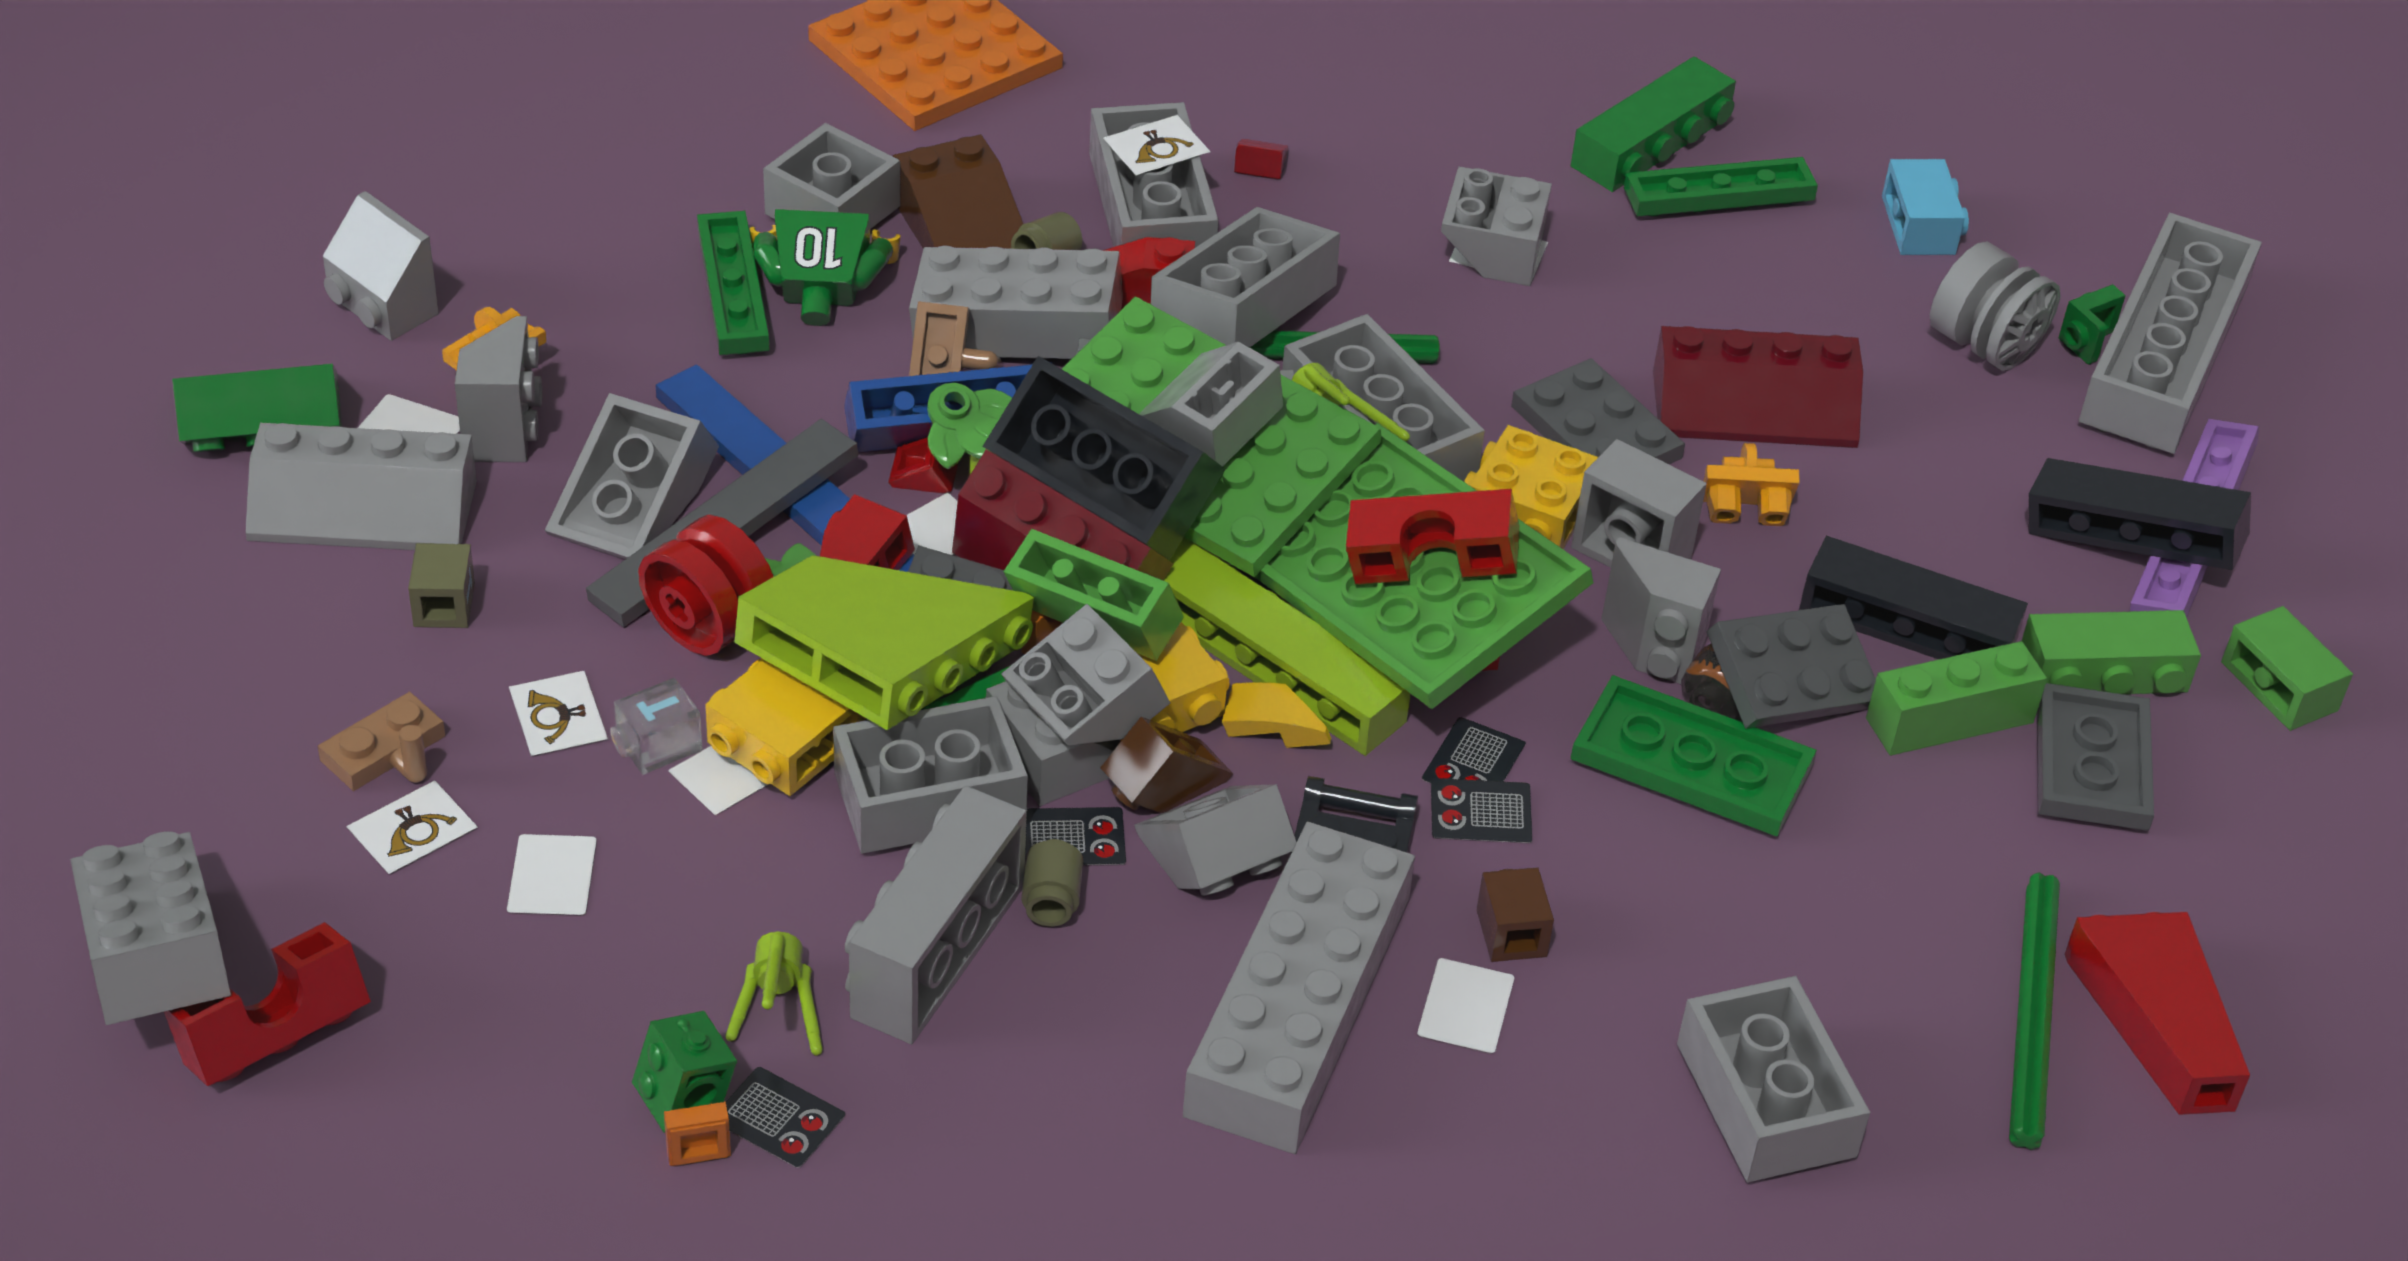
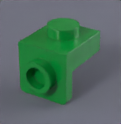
M2112 284L2070 300L2058 338L2086 364L2098 361L2106 335L2113 333L2126 295Z

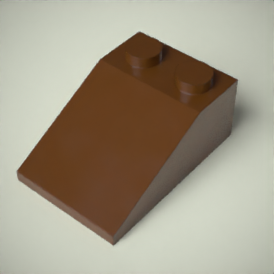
M982 134L962 137L958 140L929 147H919L893 155V157L900 160V206L898 209L923 249L924 247L951 246L954 248L1000 247L1011 249L1012 238L1023 225V221L1000 161Z

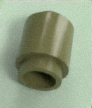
M1056 212L1023 224L1012 238L1011 249L1050 248L1052 250H1081L1082 234L1079 225L1072 216L1065 212Z
M1050 839L1036 843L1028 850L1021 900L1026 908L1027 916L1033 922L1043 926H1059L1069 921L1072 914L1077 910L1080 898L1083 856L1076 847L1062 840Z

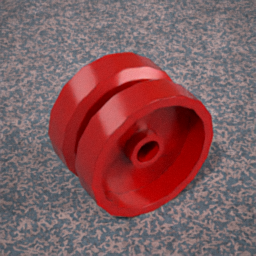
M706 515L692 522L678 532L676 539L663 543L643 557L638 568L639 586L648 608L659 625L677 643L693 653L704 656L718 653L735 640L738 597L773 578L770 565L758 546L744 531L727 519L714 515Z

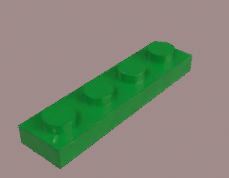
M1804 157L1628 172L1624 182V190L1636 216H1658L1670 213L1702 212L1713 209L1746 208L1756 205L1815 200L1818 184Z
M746 211L697 214L698 234L719 355L769 351V334Z

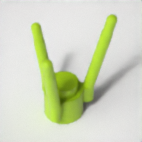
M1306 364L1294 374L1292 381L1337 405L1345 406L1350 404L1403 441L1410 439V434L1350 391L1341 380L1335 379L1321 364Z
M777 931L767 933L757 941L754 963L746 967L745 982L725 1034L726 1040L730 1042L736 1040L757 986L763 989L762 1007L766 1010L773 1007L776 994L786 993L793 986H796L798 988L811 1053L815 1056L822 1053L820 1030L810 985L812 969L810 966L802 963L803 946L796 936Z

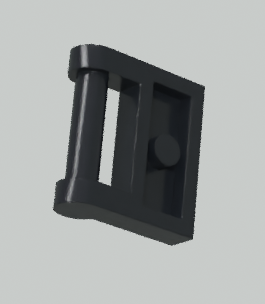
M1308 776L1294 835L1296 842L1306 822H1311L1408 853L1418 796L1402 793L1400 798L1326 785L1324 778ZM1322 806L1396 820L1394 826L1319 811Z

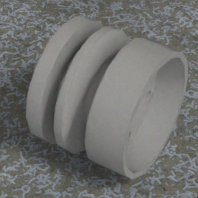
M1980 242L1968 249L1953 264L1942 280L1929 314L1930 325L1961 346L1971 344V351L1982 359L1987 358V361L1999 370H2009L2021 363L2036 348L2047 332L2060 301V286L2048 277L2040 276L2036 270L2029 266L2019 268V262L2013 256L1990 242Z

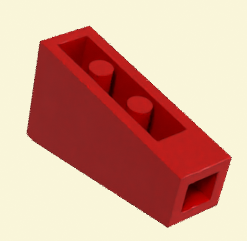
M2149 912L2146 914L2077 917L2064 954L2067 963L2179 1115L2236 1112L2250 1078V1072L2188 912Z

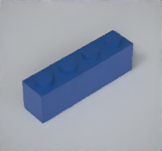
M1032 365L849 382L844 404L849 438L857 443L858 452L897 449L899 446L926 438L933 425L928 416L927 404L929 396L935 388L945 383H959L967 386L972 391L995 389L1013 397ZM945 402V405L951 410H959L963 407L957 402Z

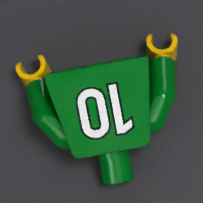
M775 209V225H772V230L757 232L755 227L749 228L753 254L771 284L783 288L784 301L802 304L801 320L813 326H822L830 322L831 305L849 306L853 304L857 291L866 289L886 264L896 262L899 257L901 239L899 234H896L894 238L886 239L880 237L879 230L874 229L870 243L869 214Z

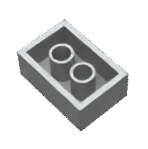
M998 696L920 710L916 715L909 716L889 730L880 727L870 720L833 727L834 773L861 854L914 844L917 841L923 842L932 830L939 809L945 803L951 805L965 785L1027 810L1028 775Z
M1797 976L1687 999L1677 1046L1747 1183L1858 1156L1870 1111Z

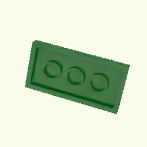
M1612 675L1573 743L1570 759L1778 837L1814 764L1817 750L1756 727L1745 729L1743 722Z

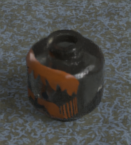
M1709 644L1701 649L1686 669L1681 679L1682 693L1688 703L1734 719L1740 714L1712 644Z

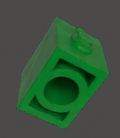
M705 1011L650 1021L632 1084L663 1133H665L664 1111L724 1102L737 1059Z

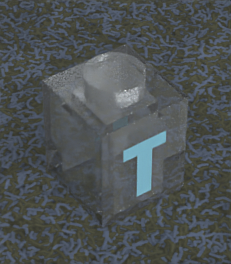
M675 677L614 701L616 725L611 727L613 743L621 757L626 758L629 756L642 775L703 751L700 711Z

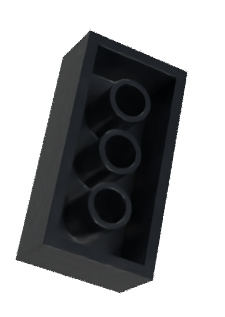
M1040 356L1033 363L983 445L990 452L1124 531L1168 560L1172 558L1226 470L1203 451Z

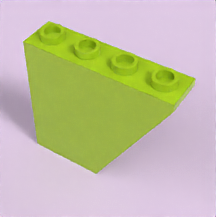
M812 555L738 597L734 643L880 727L889 730L909 716L916 715L922 708L944 694L951 693L957 686L974 675L987 670L992 664L1009 653L1022 648L1028 642L1033 629L1031 615L1034 597L1025 592Z

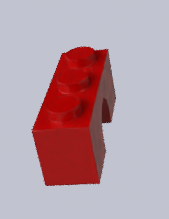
M1512 489L1351 500L1346 551L1355 584L1409 581L1412 561L1420 553L1438 547L1449 548L1457 552L1462 577L1516 574L1520 526Z
M324 922L271 949L277 964L278 976L273 990L262 1001L254 1005L244 1006L241 997L230 989L231 996L165 1011L164 1014L183 1064L206 1086L216 1082L228 1081L241 1074L244 1068L270 1054L281 1053L291 1049L298 1043L299 1039L324 1026L343 1022L351 1016L353 1011L370 1003L371 1000L351 942Z

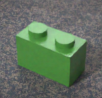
M2284 606L2235 624L2221 661L2289 731L2339 711L2353 673L2341 660L2335 657Z

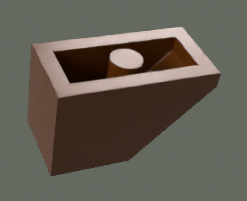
M1144 717L1139 718L1100 767L1115 784L1111 791L1122 803L1134 810H1138L1140 806L1160 813L1167 812L1226 783L1233 775L1231 770L1201 739Z

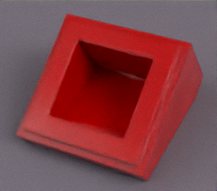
M1241 139L1236 147L1234 172L1280 179L1288 145Z
M928 437L897 447L888 483L892 488L934 493L951 492L958 463L950 469L943 467L931 454L928 447Z

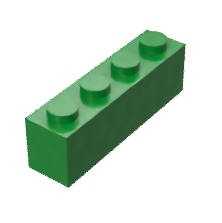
M1693 56L1576 129L1570 166L1609 191H1616L1624 185L1626 173L1647 171L1659 162L1666 161L1673 153L1687 144L1694 143L1701 135L1715 126L1724 124L1734 109L1733 95L1736 80Z

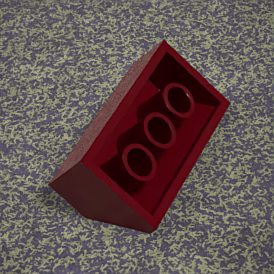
M1661 326L1653 367L1657 418L1679 438L1858 448L1863 386V364L1859 338L1843 337L1840 335L1823 336L1794 334L1790 332L1773 333L1744 331L1740 329L1722 330L1694 328L1691 326Z
M987 449L958 494L952 553L960 558L1005 570L1030 530L1034 529L1160 580L1165 579L1174 564L1152 548Z

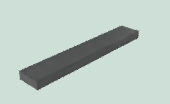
M822 418L586 587L588 601L624 628L649 609L639 586L638 568L643 557L663 543L676 539L678 532L698 518L706 515L725 518L742 529L747 536L751 535L858 456L857 443Z

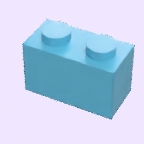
M1890 159L1882 199L1900 255H1956L1960 236L1967 234L1969 225L1968 211L1965 207H1961L1958 199V182L1956 178H1951L1945 159Z

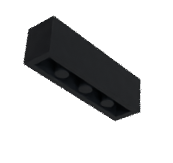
M2047 458L2029 492V534L2233 570L2250 534L2251 492Z
M1826 535L1807 574L1799 610L1845 604L1857 632L1936 659H1943L2016 643L2028 603Z

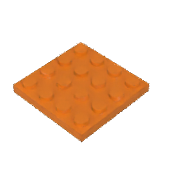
M867 0L857 6L832 14L825 19L808 25L809 41L913 131H917L1057 71L1063 65V53L998 0Z

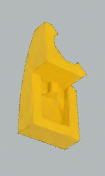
M1262 682L1232 684L1222 719L1228 737L1280 733L1286 748L1327 745L1331 743L1332 738L1326 725L1286 684Z

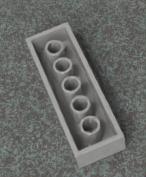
M2169 212L2091 377L2078 422L2096 427L2103 432H2110L2143 443L2151 448L2175 454L2248 287L2262 242Z
M1306 822L1188 1067L1183 1105L1184 1118L1296 1155L1408 904L1415 855Z

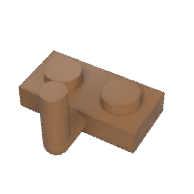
M918 301L909 376L963 371V368L975 370L1001 368L1003 363L1001 358L992 351L965 348L970 313L969 307Z
M409 691L317 745L319 758L353 792L392 768L397 769L410 782L418 783L427 776L424 749L445 737L444 721Z

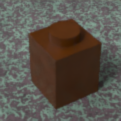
M1539 867L1483 872L1476 910L1491 962L1547 957L1554 918Z

